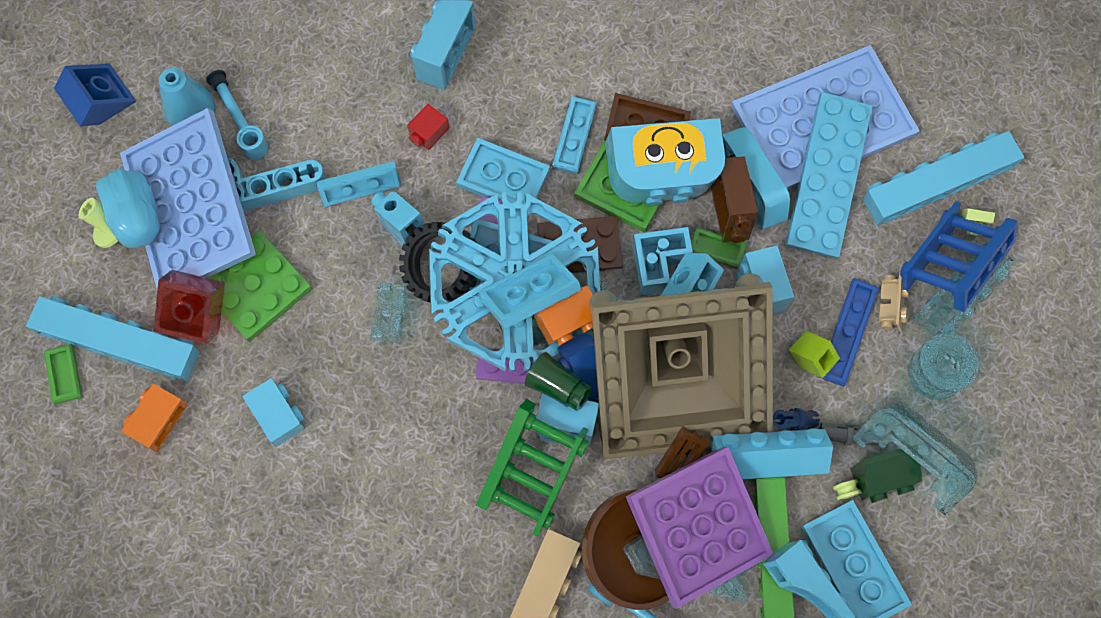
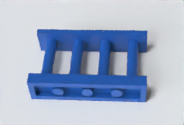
M955 201L949 210L943 212L940 222L910 261H906L903 264L900 276L902 277L903 290L908 291L916 280L951 292L952 296H954V309L965 312L1016 242L1018 221L1006 218L1000 227L992 228L961 218V203ZM957 227L990 238L991 240L988 244L981 246L951 236V233ZM944 244L976 255L978 258L975 262L966 263L937 252ZM929 262L965 275L961 280L955 282L924 271Z

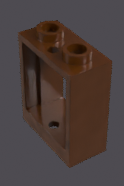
M745 156L725 158L724 168L711 185V192L722 242L741 243L749 240L758 215V209Z

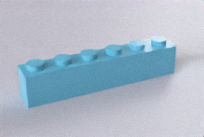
M1009 131L1000 135L995 132L985 137L983 142L979 144L971 142L962 147L960 152L952 154V152L945 153L934 163L924 162L915 167L913 172L908 174L900 172L887 183L877 182L867 188L868 192L864 196L863 201L876 225L880 226L1015 168L1025 157Z
M39 296L25 326L36 334L72 344L73 346L188 382L200 353L194 346V342L187 338L178 336V339L175 340L169 338V334L162 330L153 328L150 332L142 329L143 325L137 322L127 320L125 324L117 321L118 318L106 312L97 315L92 313V309L81 304H76L75 307L66 305L67 301L55 296H51L50 299Z

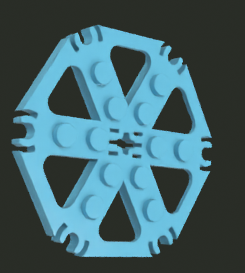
M503 192L500 199L501 204L498 202L497 193L442 225L443 229L438 231V235L445 239V243L439 245L432 242L431 248L436 252H441V254L429 249L431 316L436 312H443L437 314L433 321L434 323L440 320L448 322V327L441 332L443 336L450 334L452 330L455 331L452 336L446 338L447 341L504 371L506 370V359L509 360V371H514V362L516 360H521L524 363V371H528L531 366L530 358L534 363L544 352L549 353L552 357L558 355V343L556 342L544 350H538L533 346L532 315L506 329L503 328V347L499 351H492L471 340L466 334L467 328L491 313L481 301L478 291L513 274L514 267L515 272H517L522 267L525 268L554 254L565 267L574 262L584 264L587 285L594 295L600 291L598 246L594 250L587 251L592 248L595 240L593 239L588 243L581 240V235L587 232L586 227L579 229L577 233L574 231L576 228L581 227L583 223L527 193L524 195L525 204H522L521 192H517L516 202L514 203L508 202L507 194ZM536 214L561 228V237L529 255L527 217L529 215ZM485 215L495 216L498 220L499 255L464 237L462 234L463 229ZM446 264H452L483 280L484 283L454 301L448 302L442 296L441 269ZM579 330L573 333V336L575 338L584 332Z

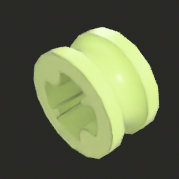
M857 479L833 486V490L838 492L837 501L862 493L856 487Z

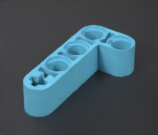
M744 126L722 134L726 158L745 156L758 209L759 229L763 230L787 221L790 205L788 190L749 129Z
M228 158L231 171H234L232 175L237 192L240 195L239 198L243 211L318 191L316 182L326 179L321 164L315 160L299 162L244 178L237 163L233 159ZM315 173V177L311 178L310 174ZM292 180L289 186H282L285 181ZM266 187L263 193L256 194L259 188Z

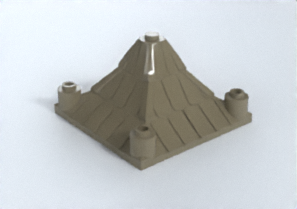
M749 273L740 277L736 282L735 288L731 289L725 288L706 292L700 291L654 298H639L628 301H618L614 293L602 290L596 292L591 297L589 307L593 322L600 412L599 432L604 460L664 453L668 450L682 427L687 428L690 433L691 431L697 432L698 436L702 434L707 436L709 443L706 447H712L713 436L773 432V291L770 282L764 283L760 276ZM693 443L690 449H693L696 443Z

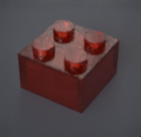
M176 270L169 271L158 280L153 331L208 344L218 334L220 329L225 282Z

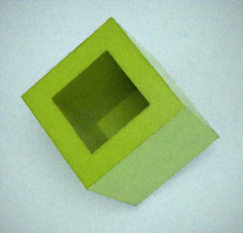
M805 331L789 349V352L800 368L820 378H824L840 359L831 341L809 331Z

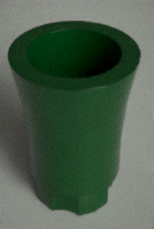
M547 352L542 353L535 360L525 379V387L538 391L558 401L565 407L569 406L575 411H578L585 405L592 392L590 385L584 383L582 378L566 369Z

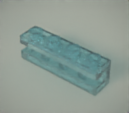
M1007 254L965 312L954 309V296H952L951 292L940 289L912 320L936 342L942 336L948 339L958 329L955 323L960 318L966 320L975 311L976 308L973 304L976 300L984 301L993 291L990 287L994 281L1000 283L1011 272L1007 268L1014 260ZM972 255L966 263L975 262L978 256ZM957 271L950 280L956 282L961 280L965 274Z

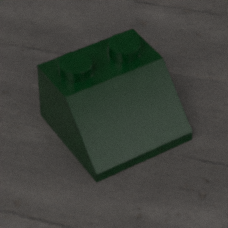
M918 443L863 459L851 467L850 470L854 480H858L857 489L862 491L859 494L861 500L870 498L871 503H876L888 499L887 493L896 490L898 495L915 491L913 485L922 482L921 456Z

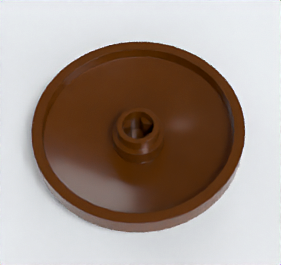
M639 489L626 490L606 499L592 514L583 536L582 558L590 582L605 599L624 608L646 610L668 602L669 598L626 499L627 495Z

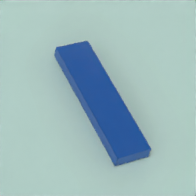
M855 278L852 279L830 340L840 359L822 379L842 387L846 385L879 287Z

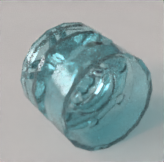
M939 334L932 337L913 353L908 362L907 374L911 385L919 394L927 399L945 400L953 397L975 380L979 372V358L976 350L968 340L955 334Z

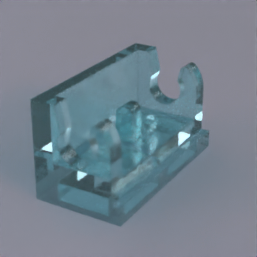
M379 283L370 340L400 343L408 293L405 284Z

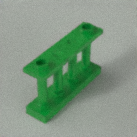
M526 399L516 412L476 506L487 510L492 502L496 504L500 502L538 521L532 533L538 537L543 528L549 529L555 517L551 510L576 456L582 457L588 446L589 441L585 437L589 429L583 427L577 438L537 419V415L533 414L536 403ZM525 429L528 431L532 429L570 448L571 451L566 462L564 463L526 444V440L522 438ZM514 454H522L560 473L555 486L553 487L515 468V464L511 463ZM503 478L506 480L511 478L548 497L549 499L544 510L542 511L504 492V488L500 486Z

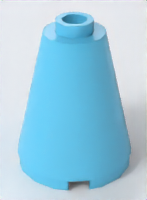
M169 68L161 73L159 88L162 110L165 119L170 125L173 126L206 108L212 111L215 110L214 98L211 92L178 68Z

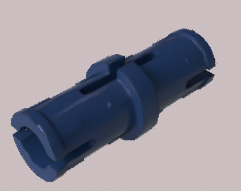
M794 408L789 411H776L773 415V420L779 419L780 422H773V424L777 428L802 430L806 427H817L820 419H813V417L819 416L814 410L804 411L801 408Z

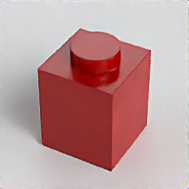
M429 103L407 125L410 141L419 148L424 146L427 150H430L450 129L448 118Z

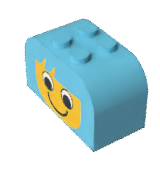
M720 118L611 127L605 142L611 187L621 199L631 203L646 202L648 206L662 204L666 200H673V203L688 202L689 198H696L707 192L721 174L725 165Z

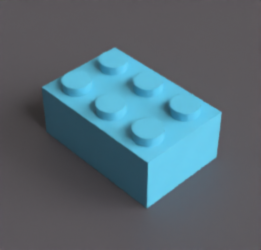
M470 0L435 1L432 8L433 15L430 21H425L421 31L422 36L418 43H414L410 53L417 80L442 90L446 89L476 27L474 5Z

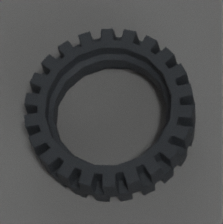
M446 222L425 223L422 225L423 228L417 227L413 230L415 235L409 234L406 238L409 244H403L401 248L406 251L405 255H400L399 261H404V265L399 266V270L405 273L401 278L404 283H408L406 288L410 292H414L413 295L430 303V287L425 283L420 272V258L423 249L429 241L435 237H440L438 231L443 229L442 225ZM462 231L464 237L476 242L474 238L470 237L471 234L468 231ZM460 269L459 275L453 284L442 289L444 300L452 302L469 292V288L475 287L477 283L474 280L475 276Z

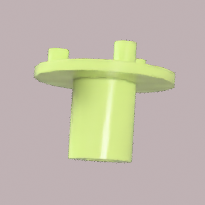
M94 198L87 199L79 210V218L94 226L93 239L96 245L101 248H108L114 245L118 240L106 224L102 203Z

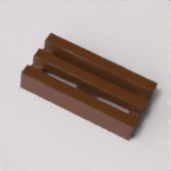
M682 427L655 468L656 477L663 478L674 472L679 464H682L680 467L682 468L698 460L709 443L707 436L703 434L698 436L697 432L691 431L690 433L687 428ZM696 443L686 458V453L688 452L692 444Z

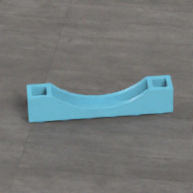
M801 540L787 543L763 563L779 588L794 592L807 599L826 618H857L848 608V602L845 597L837 592L831 584L828 573L820 568L814 560L811 549L802 543Z

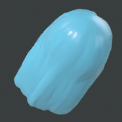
M118 168L109 173L108 176L99 179L95 184L97 194L102 203L106 224L116 239L128 248L144 247L153 242L160 229V221L152 189L143 173Z

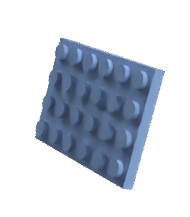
M871 45L734 100L731 104L741 126L749 129L787 190L799 185L819 94L822 92L873 105L861 159L913 138L920 132Z
M206 108L120 153L124 170L140 171L143 173L152 189L157 206L160 229L155 240L145 247L160 297L166 298L256 255L214 111Z

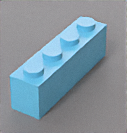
M825 429L725 434L713 436L712 452L721 447H729L742 479L829 474L833 445Z

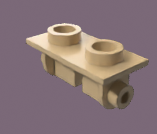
M899 272V279H896L894 275H885V279L881 282V300H889L891 304H880L879 323L882 329L891 330L893 325H896L899 331L903 332V324L908 323V307H904L905 298H909L910 289L908 291L903 290L902 277Z

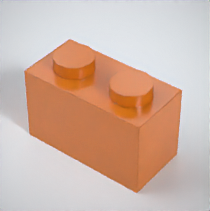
M588 285L582 287L580 291L533 315L549 346L556 342L561 346L574 339L573 333L581 329L586 333L593 329L592 315L589 307L593 294Z
M153 383L150 388H147L141 394L140 403L135 411L131 412L124 420L121 432L157 453L188 404Z

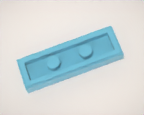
M574 96L571 97L552 168L578 174L597 102Z
M394 161L316 182L324 207L401 187Z

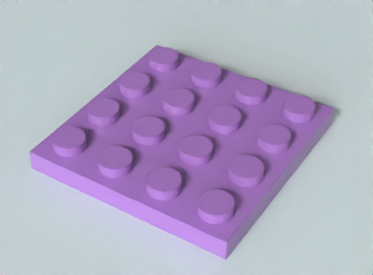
M721 447L626 496L667 596L674 608L683 606L774 555L729 447Z

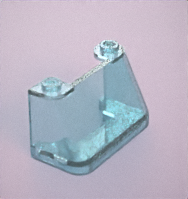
M889 395L882 398L852 437L862 448L868 443L876 442L883 449L890 441H893L937 478L930 486L934 492H937V499L933 506L943 515H946L970 493L978 481L977 468L973 457L897 396Z

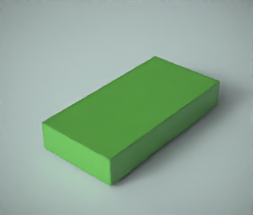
M699 227L695 228L691 240L693 253H706L715 262L735 269L739 268L747 246L745 242L723 243L720 234Z
M69 344L44 351L52 403L56 405L82 398L74 346Z

